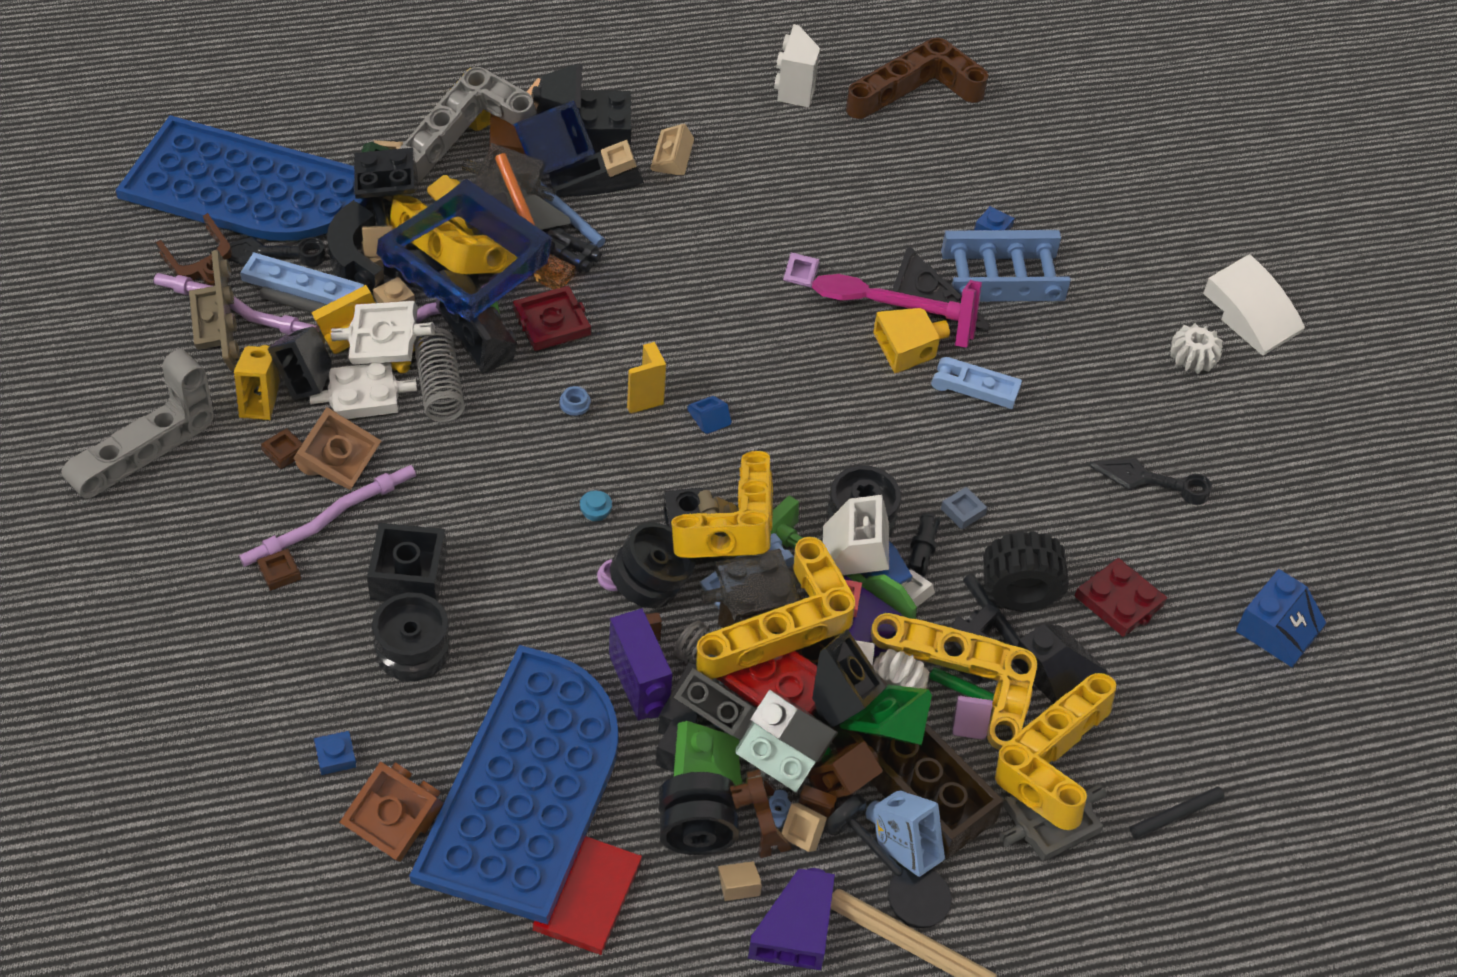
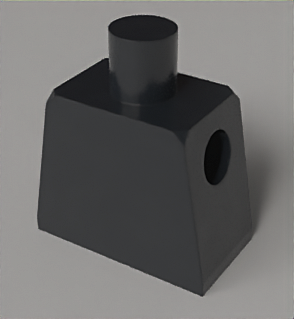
M313 326L287 333L268 348L293 400L320 394L332 366V360L324 346L325 338Z

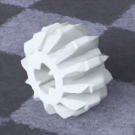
M1196 323L1192 327L1183 325L1182 329L1173 336L1170 356L1175 358L1176 365H1184L1185 371L1194 369L1199 374L1203 369L1209 372L1221 358L1223 340L1217 337V331H1208L1207 325L1204 328L1198 327Z
M888 649L887 652H881L872 665L876 673L888 685L922 689L927 687L926 684L930 672L924 667V663L917 661L913 655L909 656L901 650L896 652L893 649Z

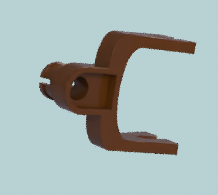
M208 213L203 215L208 233L219 244L216 250L220 252L223 259H229L232 255L229 242ZM162 240L156 242L161 258L176 276L182 275L193 280L201 278L205 284L215 286L212 254L196 263L182 266L176 262Z
M760 769L746 772V783L736 786L732 785L730 789L736 809L754 804L761 829L760 858L771 856V846L777 845L780 853L792 850L791 843L775 825L767 797L774 795L776 787Z

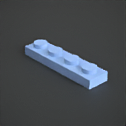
M253 252L240 272L241 279L244 282L261 287L265 286L324 304H329L364 286V284L255 252Z

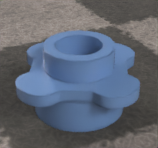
M776 790L774 795L768 798L777 829L784 827L792 804L787 798V792L784 790ZM780 807L781 811H776L775 808Z

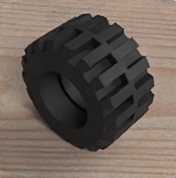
M1022 531L1012 535L1007 534L1002 539L994 540L992 545L987 546L983 554L985 592L988 595V599L991 602H995L997 606L1006 607L1007 610L1035 611L1054 605V602L1060 601L1063 595L1067 593L1069 581L1065 548L1063 545H1060L1058 539L1051 538V535L1045 533L1038 534V532L1034 531L1030 533Z

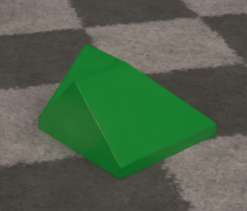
M887 685L865 709L841 722L839 725L841 729L922 745L932 694L929 689Z

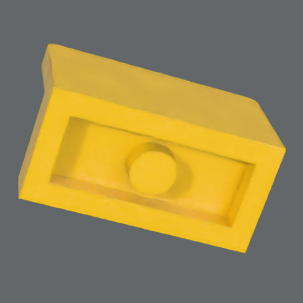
M367 285L311 312L333 354L349 348L350 343L349 340L332 341L331 329L349 328L354 318L356 304L376 303Z
M655 342L643 345L642 366L631 368L628 371L627 409L629 413L664 404L666 363Z

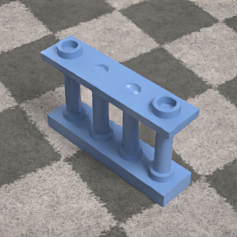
M1059 230L945 231L941 249L942 259H955L958 277L953 278L952 287L961 296L964 287L970 280L982 282L979 302L1065 301L1071 281L1070 277H1056L1052 259L1057 256L1061 240ZM967 259H984L987 277H970ZM995 259H1012L1016 277H999ZM1024 259H1041L1044 277H1028Z

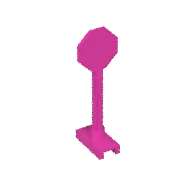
M842 274L818 276L812 282V288L823 297L837 300L862 299L866 297L877 302L910 309L922 308L926 312L944 315L947 319L958 321L955 346L967 348L969 339H974L982 282L970 280L963 289L961 303L954 301L947 303L880 288H869L859 278Z

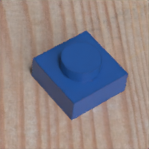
M989 206L977 220L974 230H1010L1013 227L1015 218Z
M349 731L314 738L321 775L356 768Z

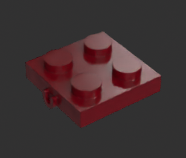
M569 285L513 301V310L518 318L519 325L522 326V331L525 332L534 351L591 335V326L585 316L584 305L582 302L577 301Z
M1120 558L1114 560L1100 572L1097 571L1094 576H1091L1089 580L1077 588L1074 595L1122 637H1125L1140 624L1143 627L1146 626L1151 620L1152 615L1161 609L1167 601V597Z

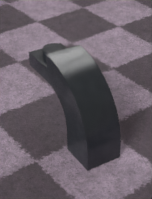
M353 200L334 216L329 225L327 242L330 264L335 276L367 285L368 289L373 293L374 288L385 283L383 268L358 250L362 246L361 242H363L362 227L376 226L375 214Z

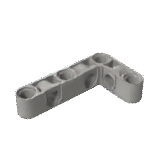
M473 67L466 71L399 148L413 147L418 172V183L445 155L483 109L517 128L528 129L534 126L538 120V115L532 96L484 68Z
M177 349L171 352L163 362L162 369L165 384L168 386L170 396L165 405L115 432L111 437L94 447L81 452L63 466L61 471L62 477L81 497L86 499L96 496L204 431L211 424L214 414L206 372L186 351Z

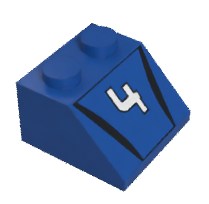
M1278 569L1247 606L1236 632L1290 667H1293L1325 627L1326 621L1308 587Z

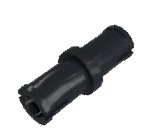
M924 513L920 516L917 534L910 543L912 552L907 568L909 570L914 568L913 571L922 577L927 574L930 556L936 550L937 543L935 538L941 522L937 516L933 523L935 514Z

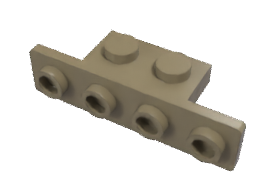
M213 250L211 252L215 286L189 290L194 345L197 350L221 346L222 358L229 370L232 371L235 370L236 359L240 358V350L237 341L233 338V332L237 331V322L234 313H231L230 304H234L233 291L231 286H228L227 278L231 277V267L228 259H223L218 250Z

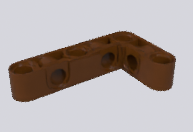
M931 38L852 83L848 89L846 113L852 118H866L933 78L939 80L965 101L978 103L984 99L989 75L983 67L947 40Z

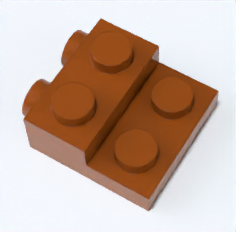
M380 761L339 823L396 861L401 862L420 832L424 834L427 832L439 814L444 802L438 799L441 792L424 780L420 786L410 781L409 779L413 773L395 762L390 768Z

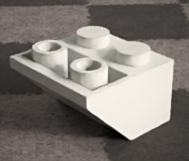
M794 24L791 34L785 35L782 48L784 52H779L776 68L780 69V73L776 75L774 89H778L777 101L809 107L815 91L820 48L799 25Z
M882 495L851 498L824 524L823 544L842 575L889 570V521Z

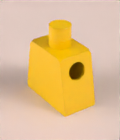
M914 308L877 312L873 333L895 374L934 359L937 354L939 340L948 338L950 336V329L945 320L932 323L924 309Z
M268 345L245 347L235 367L234 377L239 418L271 420L280 384V376L268 351L270 347ZM258 386L259 388L257 392H261V395H257L254 393L255 388Z

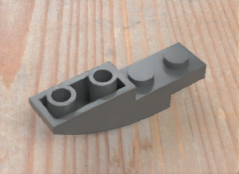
M692 668L674 696L675 699L739 740L743 738L753 721L750 719L757 709L751 703L695 668Z

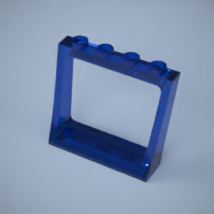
M465 179L436 202L380 237L376 254L381 257L386 267H395L402 272L403 278L408 283L415 282L421 286L427 297L431 299L436 297L443 302L449 313H458L470 322L548 263L552 237L470 180ZM454 217H461L518 258L477 293L468 294L403 246Z

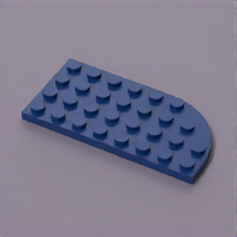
M171 115L116 189L118 199L205 223L203 215L208 213L217 227L269 241L300 240L328 233L332 219L343 207L353 200L365 207L371 199L355 198L354 166Z
M522 645L518 646L409 875L412 884L548 925L613 772L618 754L619 734L614 707L603 687L592 675L577 664L560 656Z

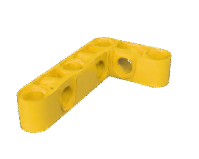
M406 195L393 196L389 225L393 226L394 231L448 270L460 274L522 272L525 270L529 239L514 234L468 235L418 199Z
M751 451L742 455L738 485L739 511L734 513L683 514L672 519L675 555L682 558L758 555L770 549L773 526V482L770 455L768 453ZM724 532L727 535L721 537L715 535V533Z
M804 537L795 546L793 570L801 584V588H805L809 597L702 636L697 643L696 667L699 672L710 679L719 678L810 646L850 629L853 623L855 598L844 580L840 569L836 566L821 540L815 537Z
M891 613L881 614L874 620L871 628V638L873 643L881 649H893L896 652L901 650L909 656L913 655L914 659L997 681L987 730V739L992 747L1000 750L1008 742L1002 741L996 736L995 727L997 725L1004 724L1009 726L1013 733L1012 738L1022 730L1024 719L1029 709L1033 692L1032 686L1037 670V660L1031 651L988 637ZM882 624H890L895 628L896 635L890 639L882 638L878 634L877 628ZM949 641L957 642L962 648V654L956 657L948 655L945 652L944 644ZM1014 659L1024 660L1029 667L1028 673H1015L1011 667V661Z
M1095 673L1088 676L1030 722L999 750L995 774L997 784L1060 829L1073 830L1080 826L1087 794L1083 787L1049 763L1059 759L1081 740L1082 735L1094 725L1098 726L1100 722L1109 716L1116 692L1115 680L1103 673Z

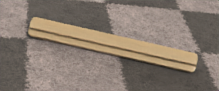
M836 889L832 894V910L952 976L997 977L994 972L849 893Z

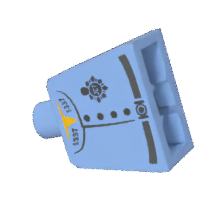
M896 791L880 802L876 800L869 804L866 810V818L875 823L878 844L888 855L920 877L945 860L938 803L904 791Z

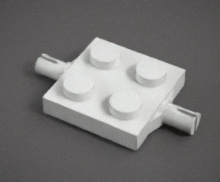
M415 301L356 304L354 318L349 328H332L331 339L332 341L349 340L348 359L352 364L412 361L413 344L416 337L434 335L435 325L433 322L417 324L418 306Z
M391 362L331 368L328 390H322L320 394L309 397L311 405L329 402L334 412L346 419L398 413L397 399L399 394L417 392L416 379L397 381L392 374Z

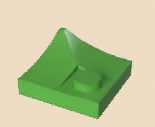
M685 721L678 723L674 776L689 772H710L721 774L731 779L735 786L742 784L739 755L736 754L739 739L730 734L693 722Z

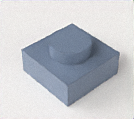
M965 487L943 500L941 510L962 530L985 516L987 507Z

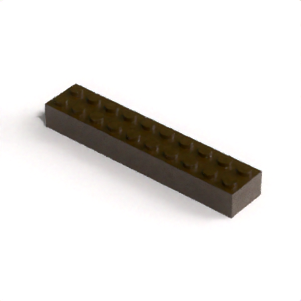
M770 568L720 601L718 624L725 628L737 622L797 602L803 598L773 568ZM839 635L798 649L796 652L817 666L820 651ZM880 677L884 685L887 686L888 684ZM817 712L813 715L825 724H827L828 726H830L828 722L823 720ZM927 723L922 745L841 729L839 724L832 728L838 732L832 741L837 748L865 741L867 745L874 749L878 755V763L883 772L870 782L885 798L896 791H904L938 803L945 860L997 822L1004 800Z

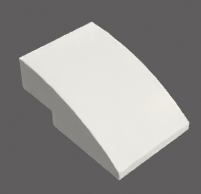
M1250 254L1208 278L1203 294L1224 311L1221 320L1261 355L1264 356L1304 331L1305 326L1284 290L1272 275Z

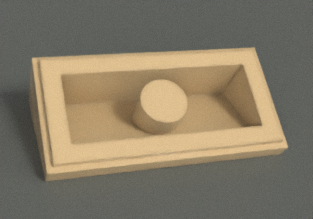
M686 124L661 130L651 164L652 171L673 175L685 174L694 142V137Z

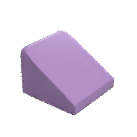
M791 252L783 281L812 288V282L815 280L820 266L819 259Z
M958 696L953 714L952 734L960 737L985 739L993 701Z

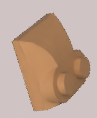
M326 407L293 459L303 473L312 476L321 475L351 490L381 443V440Z

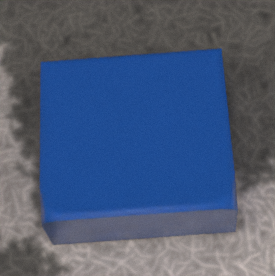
M715 396L707 397L687 406L689 413L705 434L729 426L732 422L728 404Z

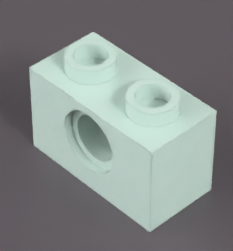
M752 722L736 747L737 755L797 792L815 764V760L782 742L754 722Z

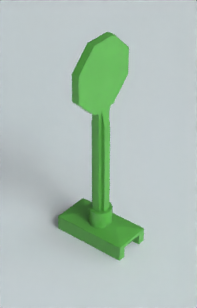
M789 495L773 510L771 534L775 533L782 541L783 546H790L795 549L796 543L803 538L793 529L799 522L798 500ZM860 573L843 575L855 582H861L863 588L905 617L916 619L917 606L905 588L885 574L868 578L863 577Z

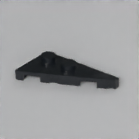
M907 246L892 291L947 303L949 301L961 303L962 296L945 279H942L930 265L924 262L913 248ZM926 312L927 314L958 323L956 320L947 319L944 315ZM978 312L976 329L988 333L990 324Z

